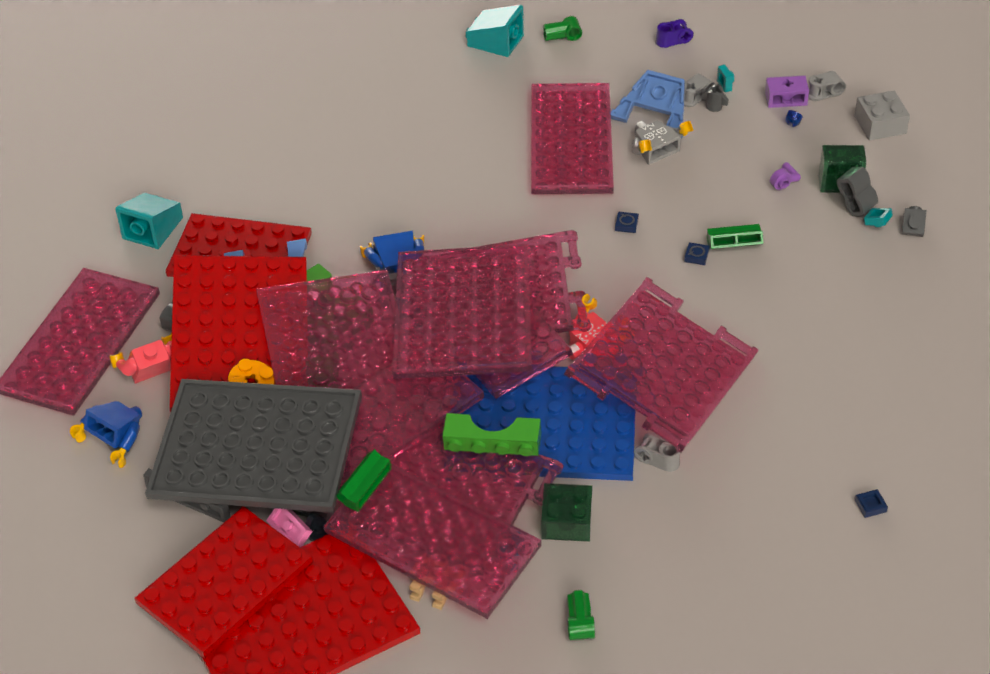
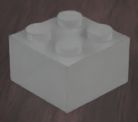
M894 90L857 97L854 116L870 141L907 134L910 114Z

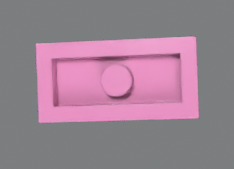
M274 508L266 520L271 527L299 547L305 544L313 532L290 509Z

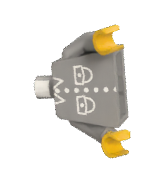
M643 121L638 122L635 126L633 153L635 155L641 154L647 164L650 165L679 152L681 137L686 136L688 132L694 131L691 121L682 122L679 125L680 127L677 128L667 126L661 121H655L648 125Z

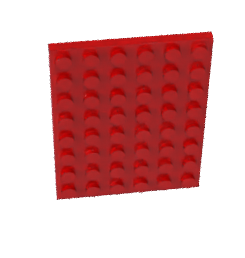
M174 255L170 412L181 379L228 382L231 369L242 359L260 361L273 370L274 385L308 387V383H306V362L308 361L306 257ZM253 378L247 379V383H257Z
M350 524L300 547L312 556L313 562L205 658L200 654L199 656L209 674H338L421 634V631L414 617L354 525Z

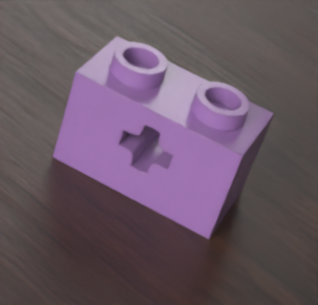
M806 76L766 78L765 96L768 108L807 106L809 88Z

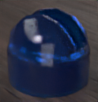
M789 110L785 120L787 125L793 123L792 127L800 124L803 116L797 111Z

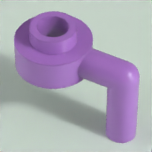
M785 162L781 169L772 174L770 183L775 189L781 190L787 188L790 182L799 181L801 176L788 162Z

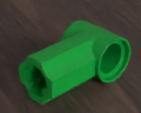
M574 16L566 17L562 22L543 25L545 41L562 38L575 41L582 36L579 21Z
M575 590L567 595L569 640L595 639L594 617L591 616L589 594L583 592V590Z

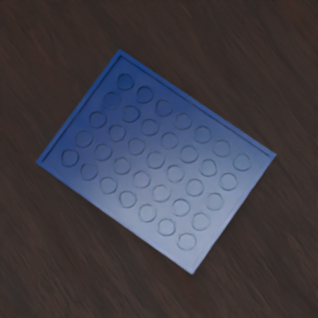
M457 363L451 413L470 414L473 423L486 431L503 430L509 427L517 417L541 419L542 434L539 456L501 455L498 453H475L469 451L453 452L446 450L445 473L633 481L637 370Z

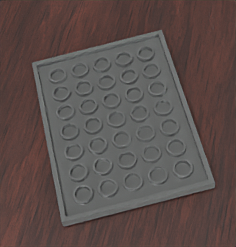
M181 379L145 495L147 499L334 513L337 493L340 489L362 399L361 390Z

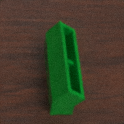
M759 224L707 229V242L711 249L764 244L763 231Z
M375 449L370 451L337 493V499L345 506L359 512L392 469L390 459L383 457Z

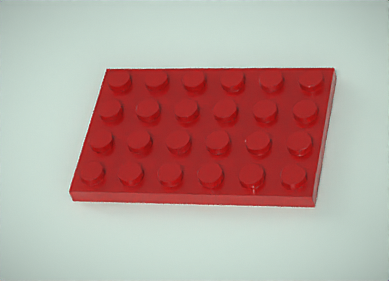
M191 213L166 268V275L168 277L174 276V255L224 256V253L243 250L245 256L288 257L287 242L306 238L308 245L312 234L311 228Z
M243 506L135 597V602L205 658L313 562L310 554Z

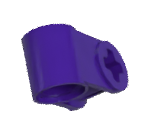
M683 19L663 22L657 26L656 45L668 48L678 44H685L691 41L694 33L690 28H687V23Z

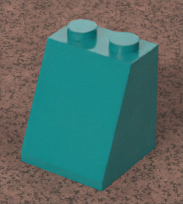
M523 5L483 10L466 30L467 46L509 57L524 37Z
M145 192L115 208L122 239L159 249L183 219L180 202Z

